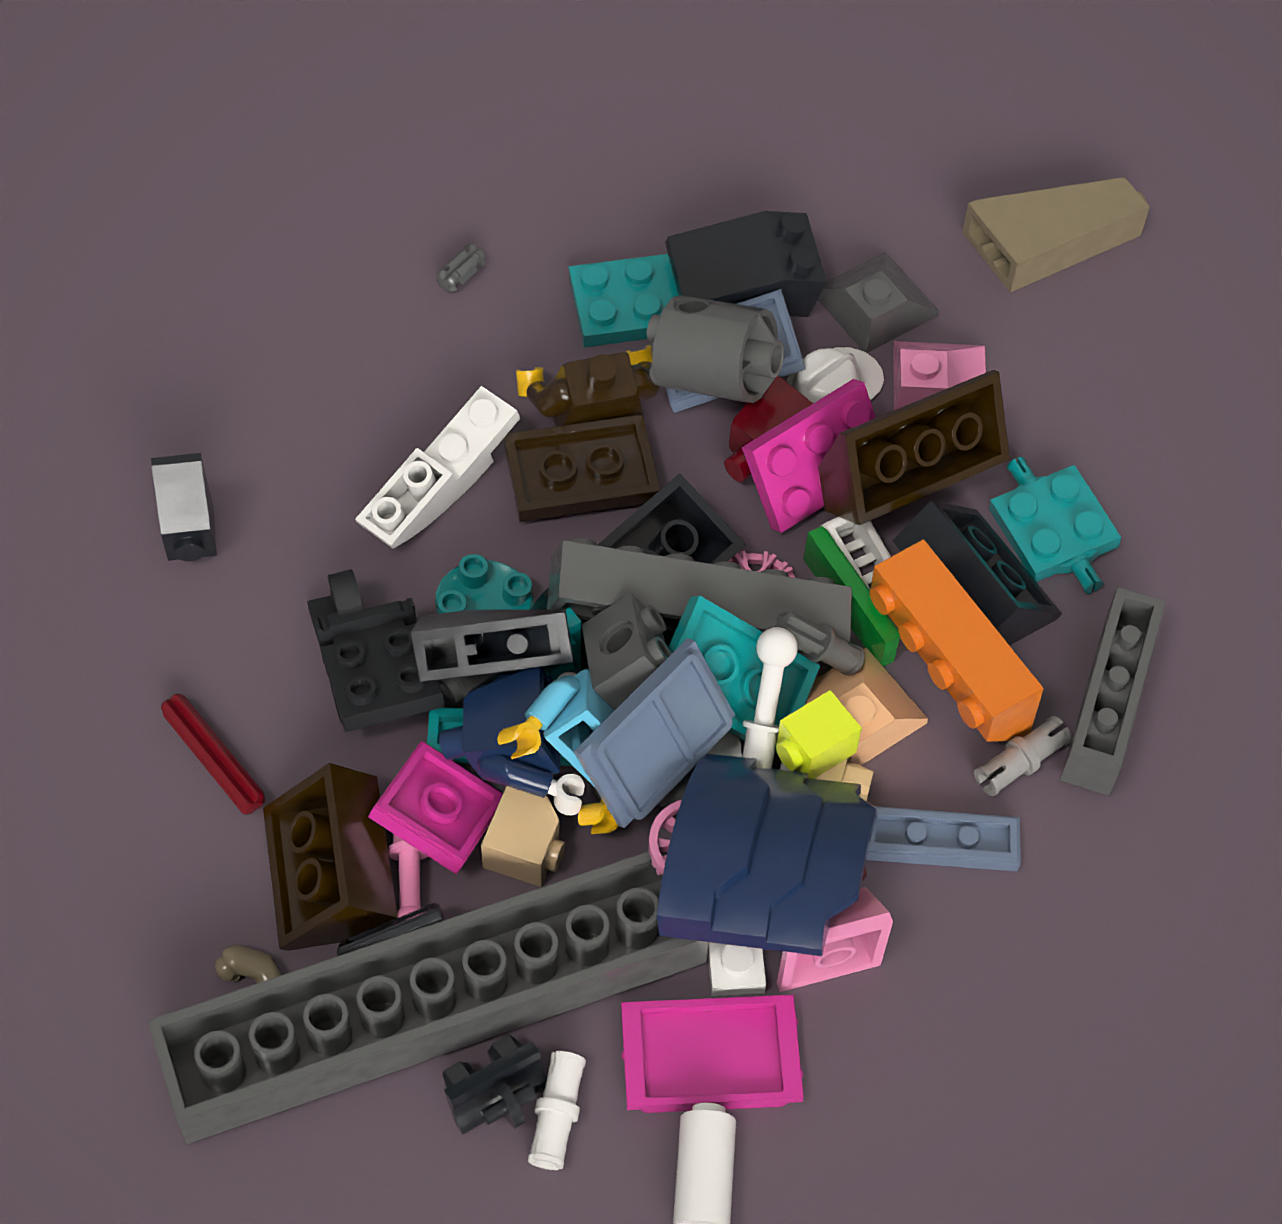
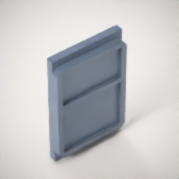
M687 638L573 752L617 825L625 828L634 818L637 820L643 819L699 762L700 758L704 757L730 730L732 718L735 714L695 640Z

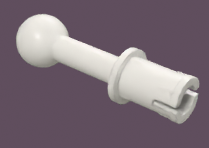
M781 627L767 629L758 638L756 651L764 665L754 721L743 720L742 725L747 728L742 757L756 759L757 768L772 769L779 725H775L774 722L784 667L793 662L798 650L794 635Z

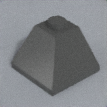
M886 252L827 281L818 298L820 303L866 353L935 318L939 312L935 305Z

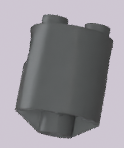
M678 295L668 302L661 315L654 314L648 323L647 338L650 343H653V359L649 375L657 386L753 404L761 399L782 368L784 346L782 341L778 340L777 323L773 313L767 309Z

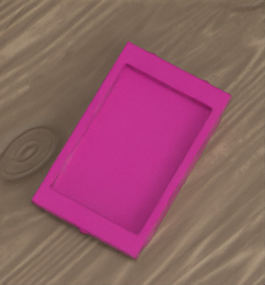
M794 995L621 1002L623 1035L621 1058L624 1061L627 1110L659 1113L691 1111L693 1105L698 1103H715L725 1107V1109L782 1107L787 1103L803 1102V1071L800 1066L797 1035L798 1019L795 1015Z

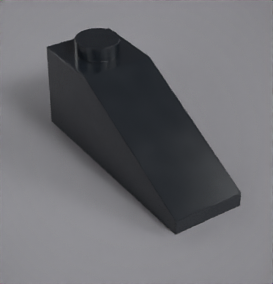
M464 610L421 616L411 631L420 682L572 663L574 661L566 610Z

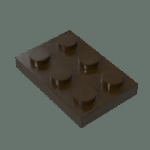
M643 414L508 433L504 437V448L519 522L645 504L661 490Z

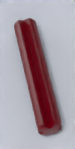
M177 693L170 699L165 700L161 705L164 718L241 813L249 815L262 807L265 803L263 790L185 695Z

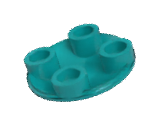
M477 554L463 557L459 562V566L449 571L440 581L435 596L438 614L464 610H530L534 604L532 582L526 574L518 572L501 562L486 560Z

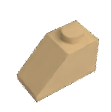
M506 786L481 844L483 868L542 887L548 870L553 872L558 870L566 843L559 840V818L547 795L542 798Z

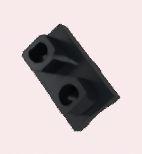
M508 1034L492 1043L487 1051L491 1064L475 1072L468 1062L460 1061L443 1071L442 1076L446 1085L444 1092L455 1124L462 1135L484 1122L490 1125L504 1116L514 1129L525 1123L521 1106L536 1099L535 1093L544 1089L547 1082L540 1063V1053L532 1041L522 1046L513 1036Z

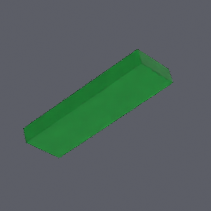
M821 526L808 532L803 560L815 577L830 578L837 585L852 587L851 629L862 645L872 653L883 667L894 662L900 640L898 629L888 615H882L875 608L870 598V590L827 529Z

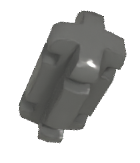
M474 243L465 246L466 252L465 250H460L444 265L446 270L441 268L437 271V283L447 292H455L457 290L456 284L457 286L463 285L478 271L476 266L483 267L485 265V253Z

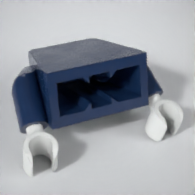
M542 667L527 668L522 671L510 670L502 673L489 685L469 692L464 698L463 725L442 730L439 734L440 748L444 757L447 760L465 757L484 780L542 798L547 794L553 795L554 805L560 813L565 815L579 813L582 801L580 798L567 795L566 793L582 796L585 789L584 781L576 774L563 775L559 780L552 779V774L560 772V753L544 738L543 730H539L541 737L539 749L535 753L511 759L512 754L517 749L516 739L499 745L497 742V737L502 729L524 723L527 720L525 712L541 692L553 682L552 676L547 675ZM566 672L561 674L558 678L564 675L575 676L576 673Z

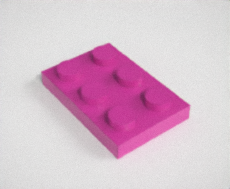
M856 379L850 380L742 447L771 529L782 533L824 506L818 466L839 433L876 418L865 382Z

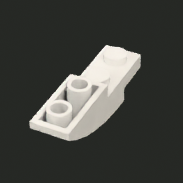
M481 386L425 452L418 448L414 450L356 517V522L392 549L415 536L442 515L494 462L491 452L520 420L518 411Z

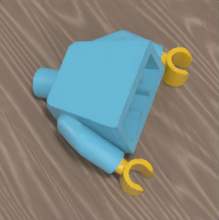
M582 670L575 676L564 675L550 683L525 712L527 720L524 723L502 729L497 737V742L499 745L516 739L517 749L512 754L511 759L535 753L539 749L541 744L539 730H543L544 738L593 785L573 751L615 710L593 689L590 670ZM602 799L600 803L584 804L578 813V823L581 826L593 825L591 834L610 833L619 826L607 810Z

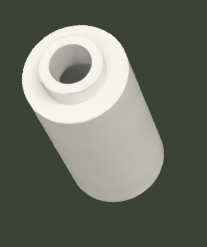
M698 1103L693 1105L691 1111L683 1113L680 1117L673 1224H730L736 1119L732 1115L725 1113V1107L719 1104Z

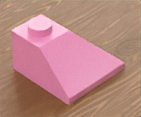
M894 341V410L986 373L985 346Z
M866 887L860 888L859 899L844 911L831 917L822 956L783 951L777 978L779 991L783 992L880 966L893 924L890 912Z

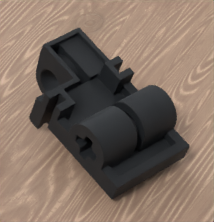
M349 569L329 574L328 582L331 595L309 600L307 604L326 673L329 677L340 723L343 724L344 731L348 732L445 707L439 681H419L411 638V631L417 623L413 599L408 598L405 601H395L363 609L353 570Z

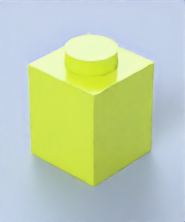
M829 690L780 720L776 751L782 763L789 770L808 773L809 778L815 779L857 753L862 727L832 691Z

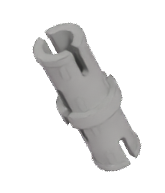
M1051 716L1023 738L1020 736L1014 737L1006 743V750L974 770L976 782L980 785L991 776L996 775L982 789L986 794L993 797L1022 774L1028 776L1033 774L1040 768L1042 760L1061 747L1071 743L1072 737L1068 727L1050 737L1056 731L1055 729L1064 723L1060 718Z

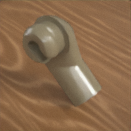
M240 944L225 948L222 951V956L215 961L217 975L226 982H236L242 975L254 979L257 984L283 975L273 957L268 953Z

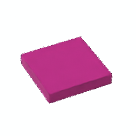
M421 741L375 804L368 817L457 875L490 825L503 793L454 761L447 760L443 754Z

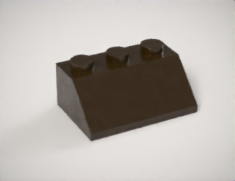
M328 763L263 807L279 949L291 951L340 943L344 939L398 918L385 828L368 817L380 799L377 776Z

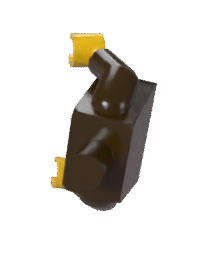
M647 345L646 348L638 351L627 350L626 352L609 355L599 354L593 358L567 362L561 366L554 381L548 385L544 383L542 367H535L534 370L529 371L518 369L516 370L518 396L528 397L542 415L553 417L555 427L642 415L640 398L646 400L653 398L660 386L653 383L649 375L653 359L652 345Z

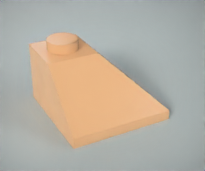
M867 648L862 650L865 652V658L858 672L847 676L836 668H832L814 680L805 702L806 705L827 691H832L862 727L857 753L850 756L847 762L859 766L928 722L927 716Z

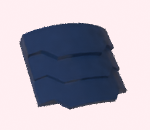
M706 754L704 757H701L686 786L669 843L657 908L660 936L822 956L831 917L844 911L859 899L867 853L877 819V809L860 797L861 784L811 779L808 773L757 768L756 759L716 754Z

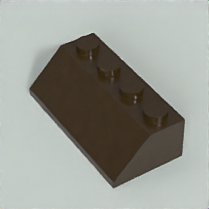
M988 371L839 433L818 466L825 511L861 525L1010 460L999 371Z

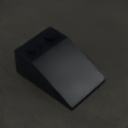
M762 211L667 237L665 242L678 295L737 304L781 289L789 316L809 317L827 283L807 213Z

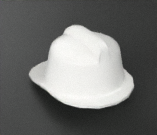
M836 347L833 349H818L809 353L803 359L806 370L791 374L786 380L794 389L812 403H815L850 380L856 379L865 382L871 401L880 393L884 376L878 362L866 352L851 347Z

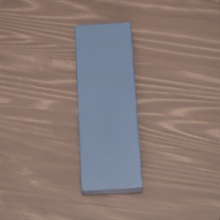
M873 806L877 809V819L866 860L1018 872L1021 864L1020 817Z

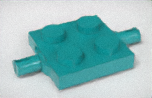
M1018 457L1017 461L1013 459L1007 465V469L1017 482L1018 487L990 499L989 510L1018 558L1036 582L1055 574L1071 572L1076 576L1085 594H1091L1092 589L1096 592L1103 586V581L1099 578L1091 563L1099 555L1118 548L1121 541L1120 534L1075 464L1048 476L1035 477L1024 457Z

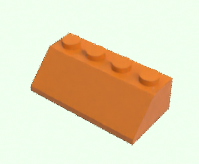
M923 539L875 565L870 589V598L875 608L882 615L888 614L898 627L900 638L906 648L911 652L917 651L928 665L927 668L932 681L939 689H946L956 701L963 721L970 728H977L987 742L1010 741L1016 736L1023 738L1029 734L1044 688L926 541Z

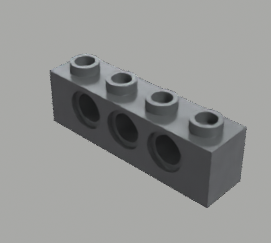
M1117 586L1105 618L1060 781L1104 795H1110L1123 764L1164 611L1165 600Z

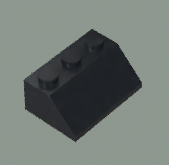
M931 500L892 540L899 550L903 551L924 539L1009 646L1054 622L1062 615L1057 606L976 509Z

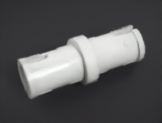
M556 1051V1053H551V1062L543 1098L537 1099L535 1113L539 1117L531 1153L528 1157L530 1164L548 1170L563 1169L571 1125L578 1121L580 1112L576 1101L583 1069L586 1064V1059L578 1054Z

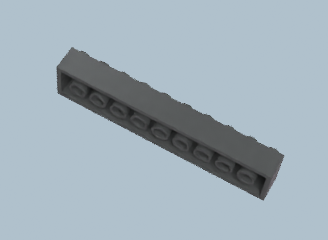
M648 851L148 1020V1025L176 1121L187 1145L704 964L707 958L708 942L660 936L657 908L663 875L656 873V868H653L652 859ZM667 852L661 853V855L665 856L667 855Z

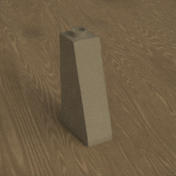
M1125 177L974 200L968 203L962 233L1011 293L1141 236L1150 206L1147 204L1143 194L1136 191Z

